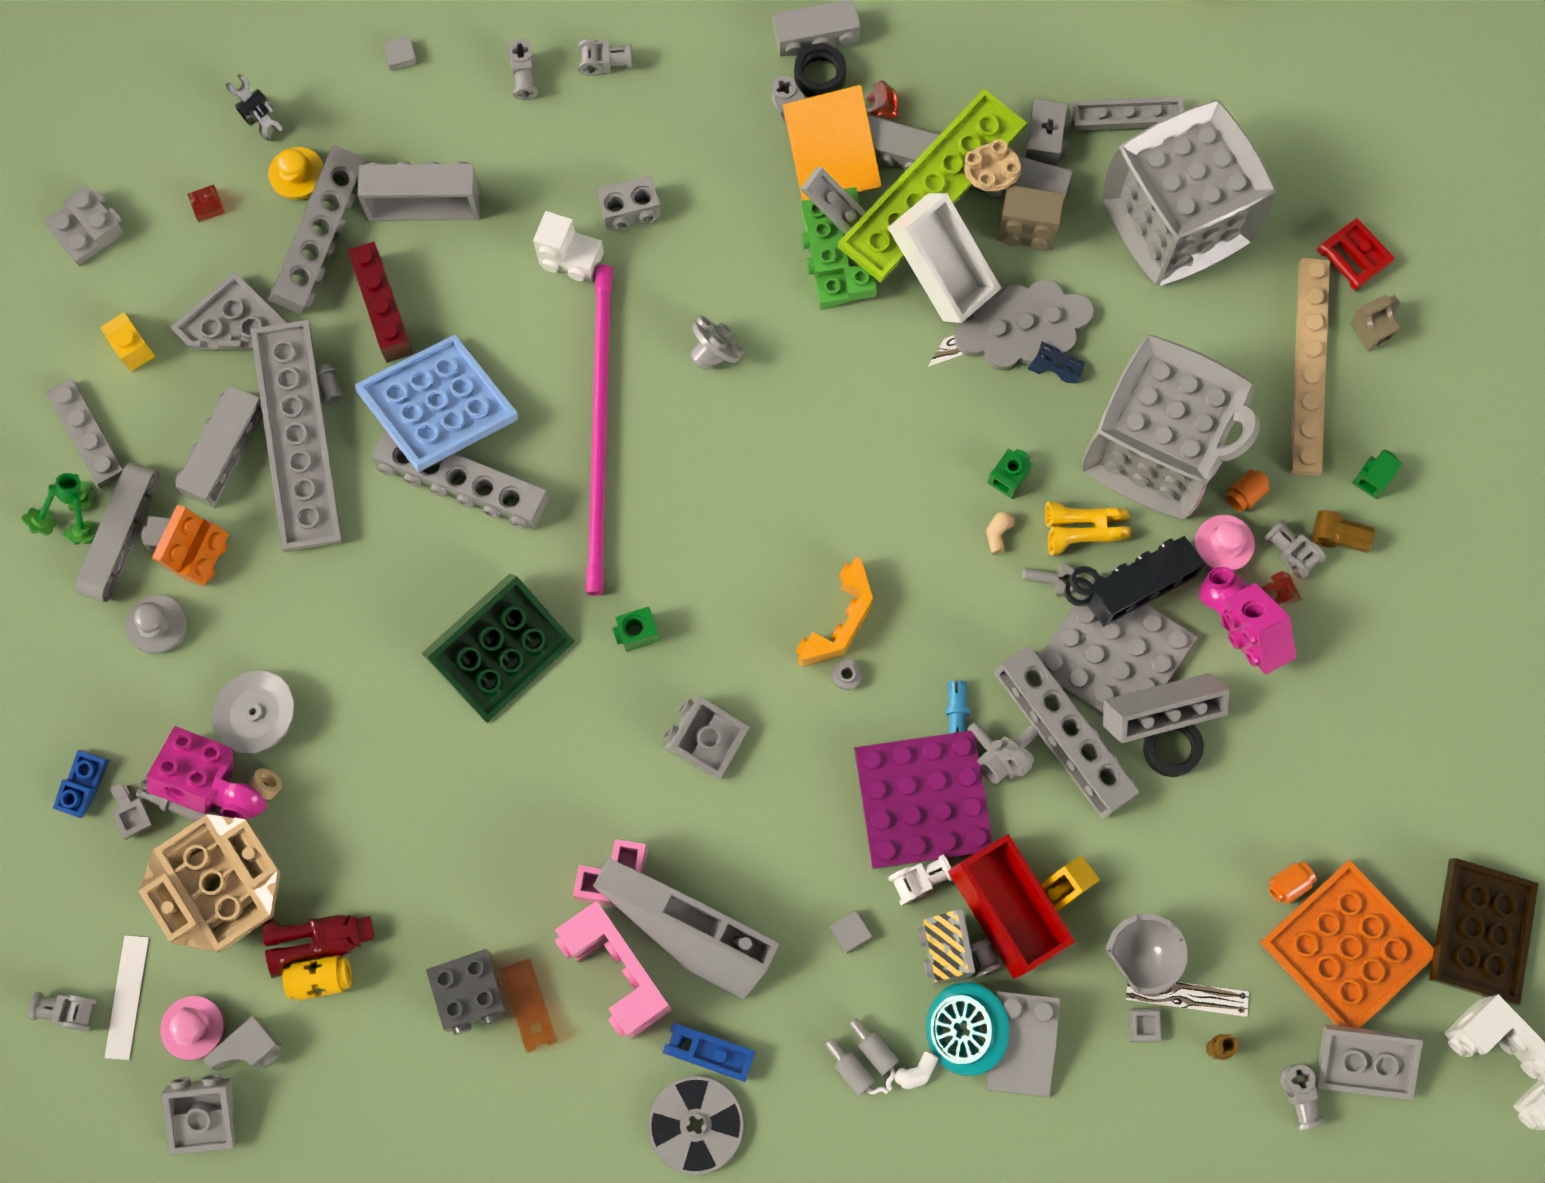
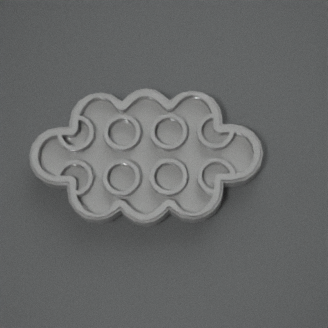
M1039 280L1033 283L1029 289L1022 285H1011L1002 292L1001 296L994 294L972 314V318L958 325L954 336L955 345L965 355H984L986 362L997 370H1009L1019 361L1030 365L1037 356L1042 341L1059 349L1062 355L1069 354L1074 348L1077 339L1076 332L1085 329L1090 324L1093 316V306L1090 300L1083 295H1064L1060 286L1050 280Z

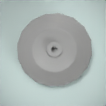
M265 670L248 671L233 678L220 690L213 705L212 725L216 737L223 745L231 747L232 751L240 754H257L275 746L287 734L294 719L295 700L291 688L280 676Z

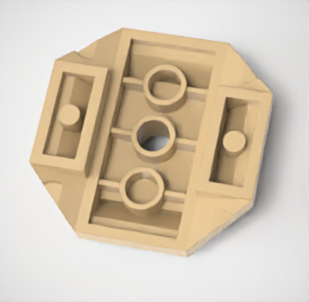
M206 814L153 849L138 892L170 943L221 953L273 917L281 872L249 821L240 818ZM215 877H220L221 883L219 888L210 892V881Z

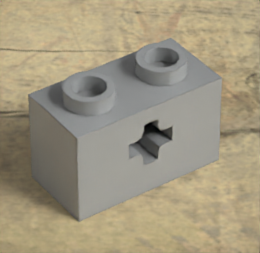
M1034 99L1025 158L1057 167L1060 156L1065 157L1068 140L1063 139V133L1069 131L1071 115H1066V103Z

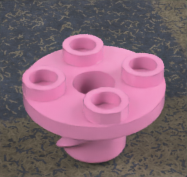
M1217 515L1207 519L1200 526L1195 536L1194 545L1195 550L1206 563L1204 565L1206 569L1212 570L1217 567H1227L1235 572L1243 568L1251 559L1255 548V541L1250 528L1242 520L1230 515Z
M200 996L182 998L173 1003L163 1016L160 1028L162 1042L166 1049L175 1057L184 1060L202 1059L212 1052L223 1039L225 1031L224 1014L214 1002Z

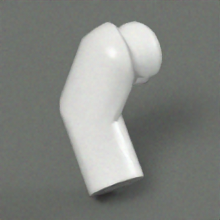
M924 1052L917 1067L908 1070L899 1068L896 1071L895 1082L905 1089L925 1085L939 1058Z

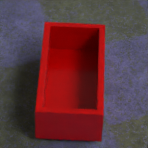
M1009 834L947 871L1013 979L1028 973L1075 943L1072 935Z

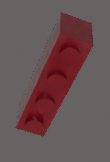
M375 241L348 249L347 251L369 318L386 363L414 354Z

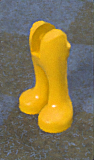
M1055 501L1046 502L1045 523L1048 528L1052 527L1048 534L1049 554L1051 556H1059L1068 545L1073 543H1110L1131 538L1130 527H1107V523L1128 520L1130 518L1128 510L1118 507L1078 509L1064 507ZM1075 523H1092L1095 525V527L1088 528L1058 526Z

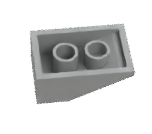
M996 991L994 994L1002 1003L1008 1017L1009 1041L1001 1060L992 1069L987 1071L986 1090L1049 1097L1058 1032L1060 998Z

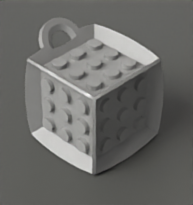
M1211 99V102L1166 118L1121 144L1114 154L1106 173L1103 200L1119 234L1136 261L1153 283L1161 286L1201 271L1250 243L1260 232L1269 216L1276 189L1260 156L1240 125L1220 101ZM1189 254H1191L1194 259L1191 267L1189 265L1183 266L1173 272L1170 277L1162 280L1170 263L1173 262L1175 266L1183 264L1190 258ZM1158 258L1162 263L1161 270L1158 269L1154 262Z
M1150 334L1146 335L1119 378L1106 406L1098 430L1084 451L1082 458L1083 472L1106 487L1139 504L1179 519H1186L1198 507L1208 481L1215 475L1222 462L1242 455L1256 440L1260 423L1258 417L1249 408L1253 398L1254 384L1234 370L1204 354ZM1236 421L1240 422L1243 425L1241 436L1234 443L1225 445L1232 426Z

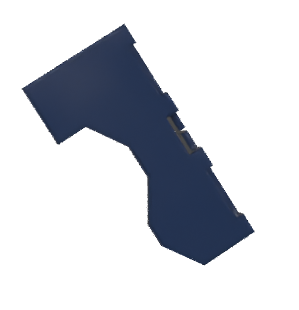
M1042 341L1038 354L1028 369L1037 374H1040L1041 371H1051L1056 373L1066 383H1076L1081 377L1085 362L1069 354L1064 356L1060 354L1061 351ZM1043 355L1049 359H1052V361H1049L1041 356ZM1058 362L1062 364L1063 368L1055 365V363ZM1067 367L1076 371L1077 374L1067 370Z

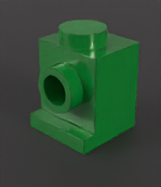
M1008 448L996 467L991 471L987 483L1012 499L1031 471L1033 463L1029 461L1030 456L1020 449L1012 451ZM1008 465H1011L1012 467H1014V468L1017 469V470H1016V471H1011V470L1008 468Z
M1382 450L1377 458L1370 456L1352 481V484L1377 499L1403 463L1397 460V457L1392 452Z

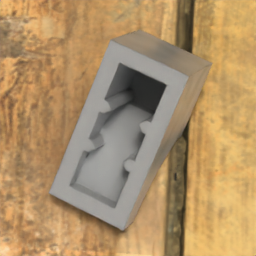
M252 1016L202 1060L210 1069L217 1071L226 1065L239 1061H246L251 1067L260 1068L262 1066L265 1068L278 1058L277 1052L283 1046L260 1018Z

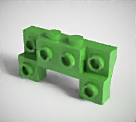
M857 187L844 189L860 205ZM811 200L801 201V212L805 232H801L803 249H809L810 257L806 258L808 275H814L820 310L835 308L854 300L876 297L877 287L875 278L860 265L849 267L847 255L837 247L838 242L843 238V232Z

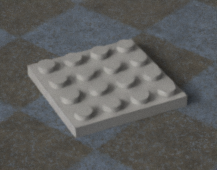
M1092 578L1090 581L1092 585L1095 582L1094 578ZM1081 595L1078 599L1084 600L1089 596ZM1147 604L1105 627L1102 626L1088 605H1074L1040 655L1051 675L1056 676L1061 682L1063 691L1103 716L1105 699L1167 684L1197 637Z

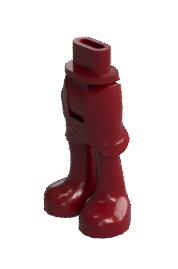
M356 914L333 915L309 919L308 923L279 925L275 919H269L262 924L263 942L267 948L291 940L312 937V942L308 944L265 950L266 962L271 978L282 976L283 969L293 962L309 958L316 959L323 956H343L349 954L356 946L361 947L362 942L375 940L371 916L357 918Z

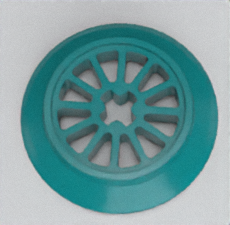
M956 983L945 988L933 1000L926 1018V1036L933 1055L939 1058V1063L946 1069L963 1076H976L992 1069L1003 1057L1009 1041V1021L1002 1003L990 990L976 983ZM962 1001L965 1002L964 1011L961 1005ZM974 1005L976 1006V1010L972 1013V1008ZM953 1006L955 1014L950 1010V1007ZM983 1014L984 1020L977 1022L979 1016ZM945 1015L952 1021V1023L944 1021ZM968 1023L967 1029L970 1030V1034L963 1035L964 1030L960 1028L961 1024ZM987 1025V1032L981 1031L980 1027ZM942 1026L950 1028L951 1031L943 1034ZM953 1036L952 1040L947 1045V1043L945 1042V1038ZM978 1037H985V1043H983ZM957 1045V1051L955 1053L953 1052V1049ZM974 1045L979 1048V1052L976 1053ZM965 1048L967 1050L968 1057L964 1056Z

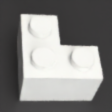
M545 211L533 239L539 265L552 273L559 271L568 274L570 278L576 281L587 280L592 282L596 274V266L600 264L604 254L602 241L576 233L572 219Z

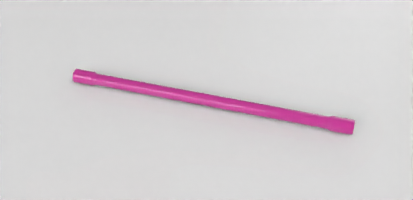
M605 264L596 266L595 354L588 567L586 569V594L590 596H601L604 593L603 541L610 295L612 292L613 275L612 266Z

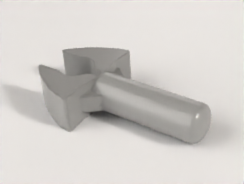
M1061 563L1060 570L1055 573L1025 568L1022 572V578L1024 580L1052 584L1057 590L1055 596L1061 597L1065 596L1064 588L1066 586L1062 579L1065 577L1071 578L1074 569L1065 563ZM1072 586L1070 587L1071 593L1075 592Z

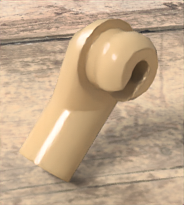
M1000 512L996 514L986 529L992 555L1001 554L1006 551L1002 535L1006 529H1010L1015 523L1014 516L1010 513Z

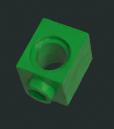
M649 606L615 617L618 625L612 628L617 645L624 644L626 652L660 641ZM632 625H640L643 628L642 632L635 636L629 635L627 630Z

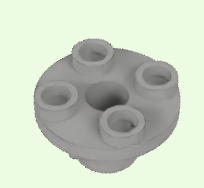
M701 315L693 324L692 329L698 339V343L690 352V356L693 362L700 368L711 370L723 360L736 363L745 353V349L731 337L733 334L732 330L724 323L720 322L716 325Z
M152 595L141 599L131 608L126 619V633L131 643L139 650L150 654L164 653L179 646L183 642L187 627V619L182 607L172 598L163 595Z

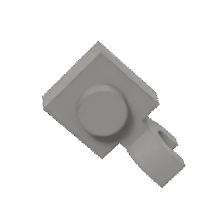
M119 783L110 788L119 808L111 811L123 839L127 840L154 827L143 799L137 798L133 800L128 785L124 786L123 783Z

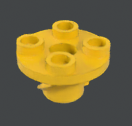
M288 148L280 152L272 160L268 172L269 181L274 191L286 199L309 200L324 164L321 158L308 148Z

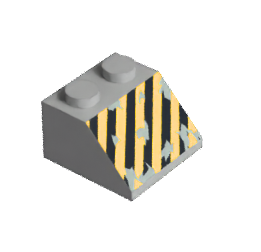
M963 909L923 919L921 923L922 928H918L917 931L920 947L926 946L928 959L923 960L926 978L932 977L933 985L970 979L975 973Z

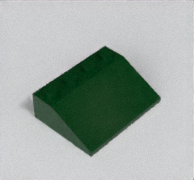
M509 573L421 654L479 716L488 723L575 641L516 575Z

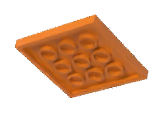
M1350 860L1339 867L1259 942L1336 1026L1361 1028L1433 959L1434 948Z

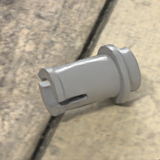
M330 364L317 367L318 381L326 403H333L343 398V393L335 378L336 370L331 368Z

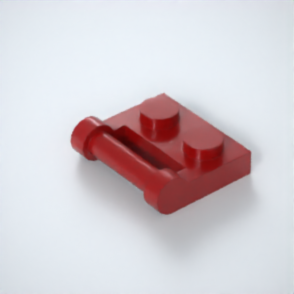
M1355 218L1323 242L1316 250L1322 257L1326 256L1350 282L1349 286L1354 292L1389 266L1395 259L1358 218ZM1339 244L1364 272L1359 275L1334 247Z

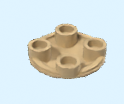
M997 139L992 143L979 146L975 150L968 152L965 156L964 171L967 180L974 187L983 191L996 192L1006 189L1016 182L1021 172V162L1019 156L1011 148L1007 147L1005 141Z

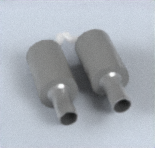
M856 1018L849 1026L862 1041L858 1047L882 1076L888 1071L891 1072L890 1077L886 1081L887 1088L878 1087L874 1090L870 1089L869 1087L876 1082L852 1051L849 1054H845L833 1038L825 1046L837 1060L834 1068L857 1096L861 1095L864 1091L869 1094H877L881 1091L887 1094L893 1089L891 1087V1082L895 1078L893 1067L900 1060L876 1031L870 1034L858 1018Z

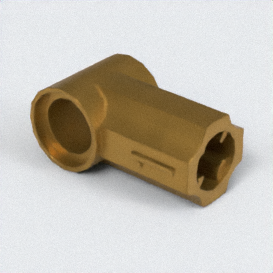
M1321 510L1317 512L1312 542L1318 546L1328 548L1341 546L1364 553L1370 551L1375 537V527L1345 520L1340 513Z

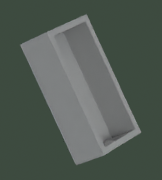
M434 161L426 162L425 164H411L408 162L382 164L372 162L368 165H359L358 198L369 222L480 220L481 188L473 163L456 161L453 164H440Z

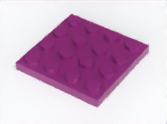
M972 731L854 747L872 869L938 860L942 854H944L946 859L974 855L993 843L981 768L977 762L979 756L976 737Z

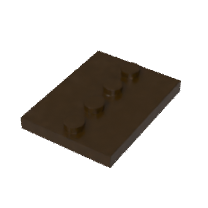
M1458 858L1449 859L1429 980L1484 997L1499 994L1506 1003L1520 1005L1539 883Z

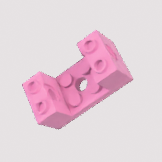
M597 900L555 929L559 935L555 942L568 960L574 957L579 963L604 945L616 963L622 960L627 966L621 971L635 990L608 1008L613 1015L608 1018V1021L620 1037L626 1034L631 1040L672 1011Z

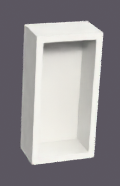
M928 193L888 227L943 321L964 322L1001 289L947 193Z

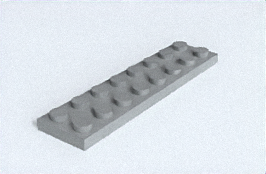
M308 320L251 328L282 551L290 552L343 543L310 323Z

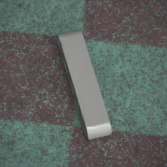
M131 462L124 467L75 583L76 594L105 603L109 601L160 481L159 471Z

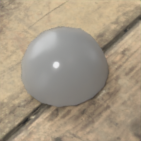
M1136 914L1123 920L1112 931L1106 946L1107 953L1137 994H1158L1171 988L1182 977L1188 962L1187 944L1181 931L1169 919L1156 914Z

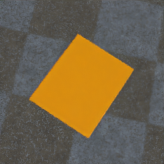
M861 85L783 104L800 189L816 167H823L843 189L857 187V191L861 192L882 187ZM800 190V192H801V197H802V201H803V200H810V199Z

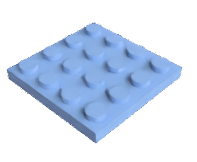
M456 335L355 384L356 392L417 472L518 420L516 410Z

